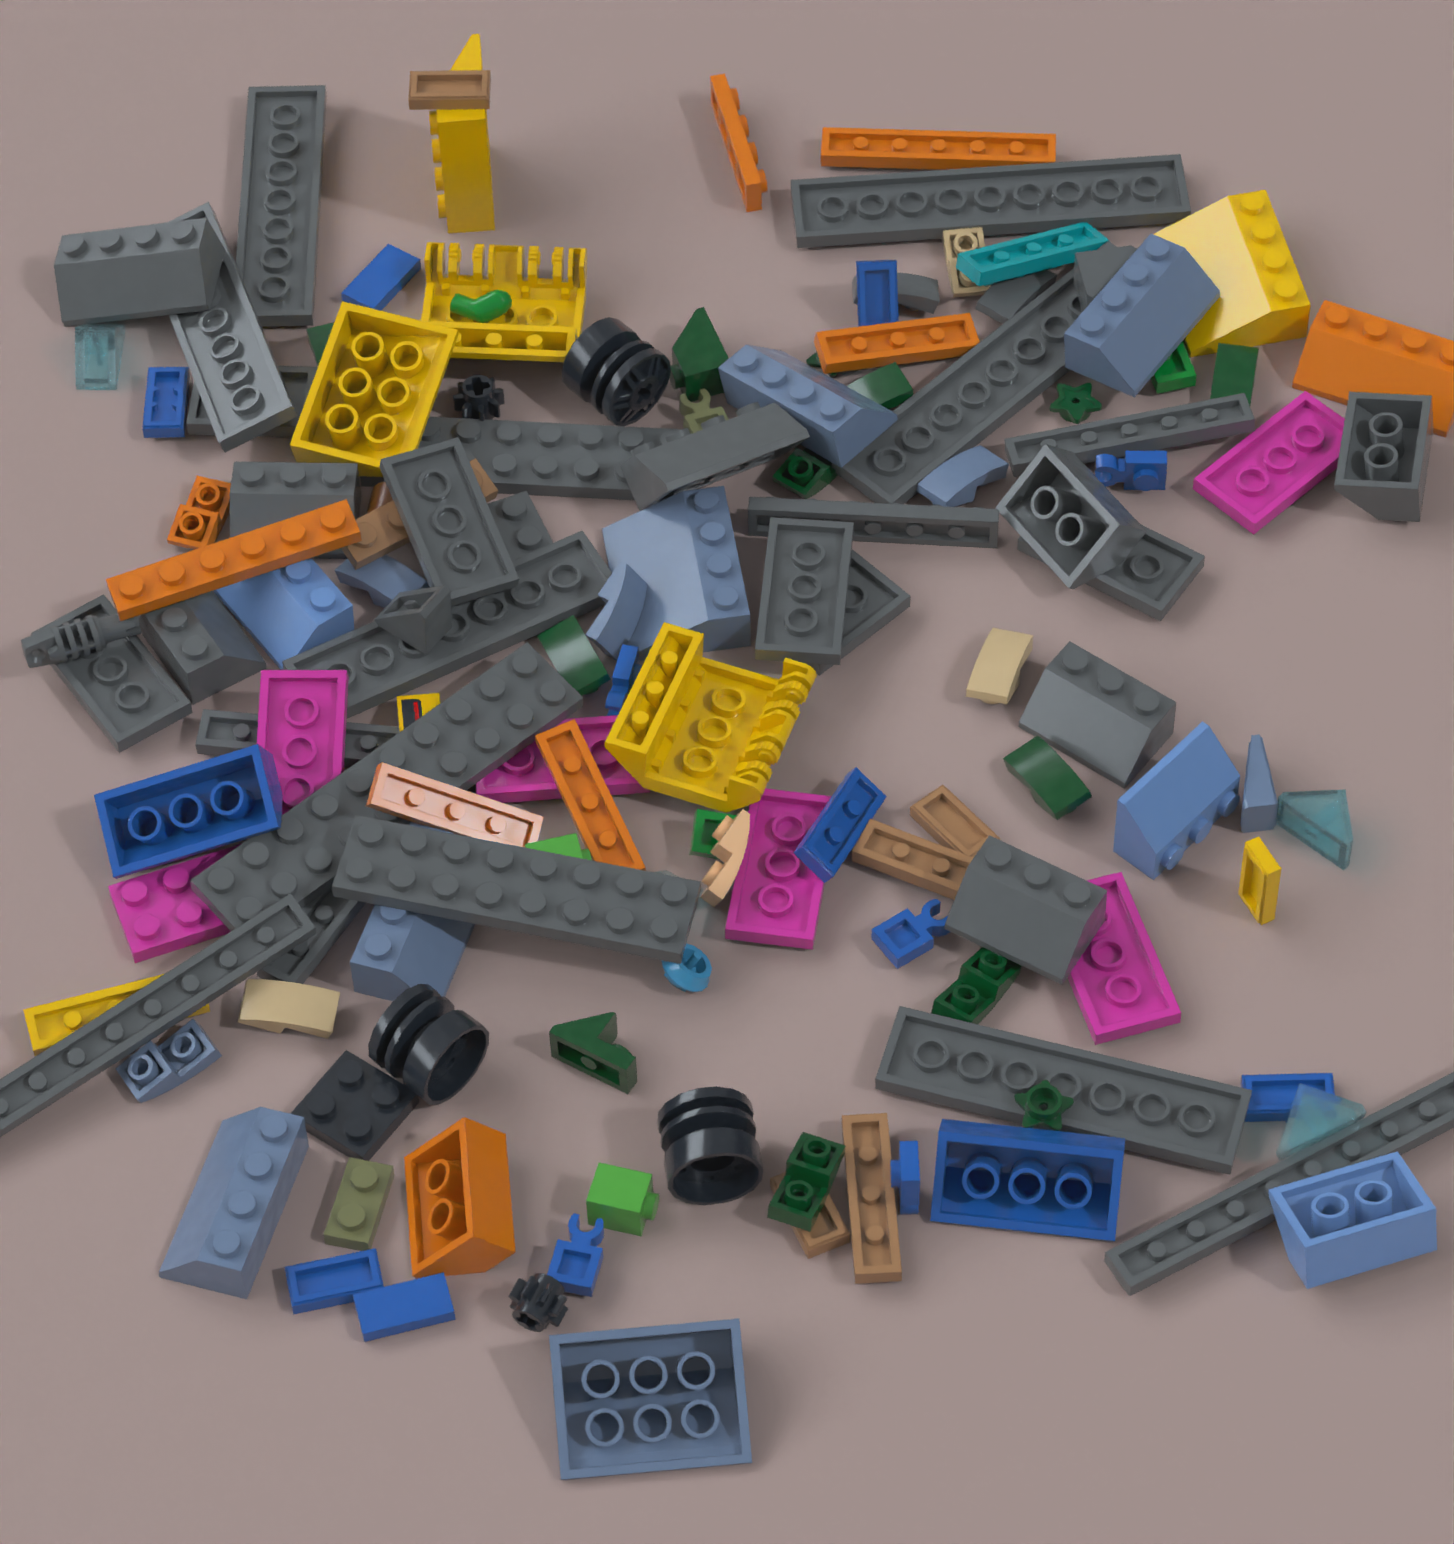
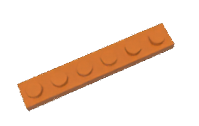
M822 128L821 166L947 170L1056 162V134Z
M345 499L107 578L106 583L119 619L124 621L362 541L361 533L348 501Z

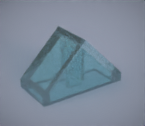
M83 324L75 327V384L77 390H117L126 332L125 325Z
M1346 789L1283 792L1278 797L1276 824L1336 866L1345 870L1350 863L1353 844Z
M1300 1083L1295 1091L1275 1153L1279 1161L1358 1122L1364 1118L1367 1112L1360 1103Z

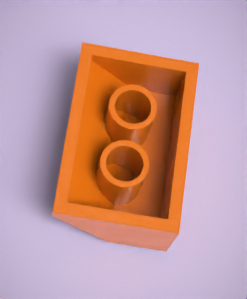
M463 1117L404 1157L413 1277L422 1278L443 1272L445 1276L484 1273L516 1253L505 1133Z

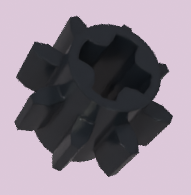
M475 374L468 377L464 382L457 383L458 394L453 395L454 410L462 411L463 418L484 421V419L492 420L494 417H500V405L505 404L504 391L501 388L495 387V378Z
M536 1273L530 1276L528 1281L518 1278L508 1296L512 1300L509 1307L514 1309L512 1313L514 1320L522 1327L533 1332L543 1331L548 1327L549 1323L558 1327L568 1310V1307L564 1305L567 1297L563 1296L565 1290L562 1284L555 1278L543 1273Z

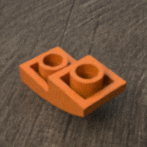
M197 475L186 505H179L167 537L168 544L194 550L213 544L230 513L231 483Z

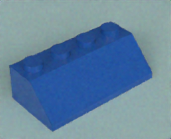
M259 744L94 794L112 874L115 879L281 828L283 794L273 754Z
M942 1119L938 1131L930 1221L1115 1241L1126 1138Z

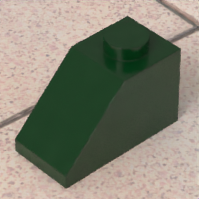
M704 307L695 310L672 347L673 365H671L669 380L673 389H680L681 393H685L690 402L699 400L700 389L707 390L710 396L724 393L718 367L726 362L729 357Z

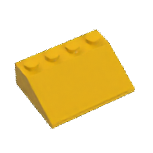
M472 34L450 71L483 70L480 34ZM439 109L429 111L430 134L439 136V139H432L433 163H441V167H434L436 191L444 190V194H437L439 218H447L448 234L495 230L486 109Z
M1266 189L1226 196L1153 234L1185 247L1220 290L1218 300L1184 339L1190 358L1217 353L1218 343L1254 347L1307 337L1311 304Z
M342 301L290 442V448L296 462L358 463L359 476L383 477L379 468L381 459L418 449L459 334L458 330Z

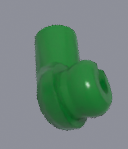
M503 290L490 291L477 299L457 293L451 301L450 311L479 323H488L504 315L511 308L512 299L509 293Z

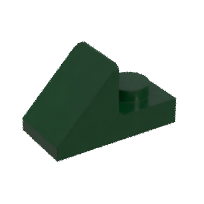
M608 1012L557 1024L549 1031L551 1057L626 1094H629L637 1083L636 1057L625 1047L613 1044L618 1034L616 1013Z

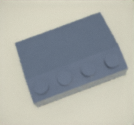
M724 486L682 491L602 528L608 568L613 573L619 562L623 561L647 583L644 606L633 635L627 644L639 647L640 661L646 659L664 622L703 633V652L751 646L750 611Z
M740 1318L549 1335L561 1480L752 1463Z

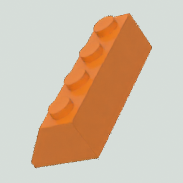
M1324 300L1310 327L1292 388L1307 391L1310 394L1347 405L1349 392L1432 396L1433 434L1446 438L1454 422V341Z

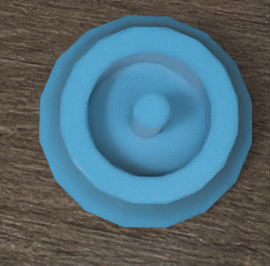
M686 943L681 964L661 960L665 971L664 976L674 987L683 992L686 990L701 992L708 987L712 971L711 963L708 957L694 945Z

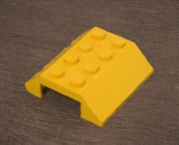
M427 242L424 258L426 289L421 321L458 330L459 334L450 358L565 361V357L574 341L582 334L586 303L587 248L569 247L568 279H564V247H554V252L552 253V279L539 278V265L541 263L539 246L529 247L528 277H524V246L490 244L488 251V276H484V244L474 245L472 251L473 275H460L462 256L460 244L450 243L448 274H445V243ZM503 290L508 292L512 299L511 308L504 315L488 323H479L450 311L451 301L457 293L477 299L490 291Z
M664 622L605 741V748L645 789L725 813L760 801L767 782H769L773 773L770 766L777 763L780 758L781 752L795 725V721L800 714V708L797 706L799 704L802 705L803 702L805 703L816 679V671L808 664L785 658L783 661L782 677L776 679L703 657V633Z

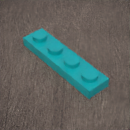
M1081 222L958 253L956 268L977 286H989L995 282L1020 278L1026 274L1046 269H1055L1058 266L1075 262V253L1097 250L1109 239L1088 222Z

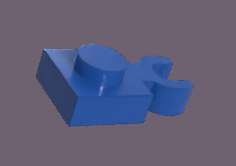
M1125 451V458H1117L1110 454L1096 455L1095 476L1105 487L1112 486L1117 482H1123L1124 490H1165L1167 451Z
M625 644L621 646L612 675V688L607 695L605 708L609 709L607 716L619 714L643 666L640 665L639 647Z
M938 899L925 903L921 914L916 917L907 908L872 929L871 939L897 969L933 949L934 938L932 936L941 937L950 933V931L945 929V922L948 916L941 920L932 918L940 913L941 902Z
M899 1141V1159L890 1160L891 1188L899 1187L900 1215L919 1214L920 1171L918 1141Z
M574 1213L568 1222L571 1242L557 1239L547 1275L558 1280L564 1287V1292L592 1297L603 1261V1248L596 1247L604 1238L603 1219L597 1218L593 1230L582 1232L579 1230V1214Z

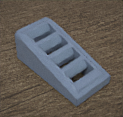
M1260 734L1251 735V741L1248 746L1240 822L1243 833L1274 830V826H1276L1278 801L1263 738L1260 737Z

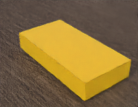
M1258 836L1245 842L1238 895L1256 921L1263 925L1275 920L1281 867Z

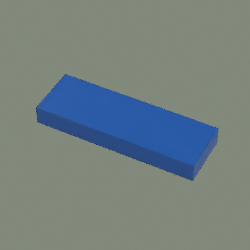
M855 767L844 777L793 853L824 883L834 877L860 838L869 820L874 817L887 796Z

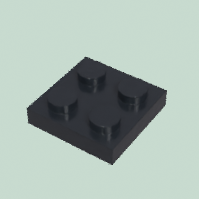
M346 1050L291 1114L304 1117L306 1132L347 1157L370 1161L418 1105L419 1096L408 1089L403 1083Z

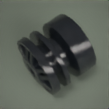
M611 317L596 321L582 332L571 346L562 367V381L567 388L585 402L592 403L600 414H604L609 421L618 426L630 425L648 414L661 398L671 375L670 361L662 352L654 349L649 342L641 340L636 332L619 319Z
M417 984L398 996L381 1015L372 1031L368 1044V1053L374 1063L381 1068H385L394 1078H403V1083L407 1088L429 1105H439L455 1096L474 1076L485 1057L489 1045V1031L465 1011L455 1010V1006L445 996H441L429 984Z
M718 1086L696 1088L680 1093L667 1101L660 1109L657 1124L661 1135V1148L665 1152L664 1167L667 1186L675 1198L685 1203L697 1205L726 1203L750 1193L762 1181L764 1169L760 1147L755 1139L756 1124L753 1120V1107L745 1094L732 1088Z

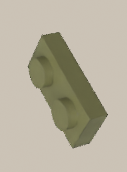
M349 1157L324 1232L325 1244L358 1251L371 1249L395 1176L392 1165Z

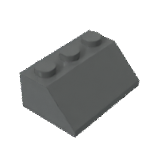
M1349 392L1334 484L1335 491L1378 520L1420 522L1433 435L1432 396Z
M1047 444L1042 447L995 507L999 509L1000 514L1069 589H1075L1121 564L1147 532L1072 451Z
M234 461L230 487V538L345 499L348 501L354 518H359L362 494L358 463ZM339 548L312 558L347 559V556Z
M214 591L137 616L142 635L193 705L267 668L265 660Z
M1069 641L1044 669L1019 720V727L1035 737L1038 735L1050 746L1125 789L1173 734L1176 702Z
M989 835L966 869L945 922V929L1063 985L1105 921L1107 890Z

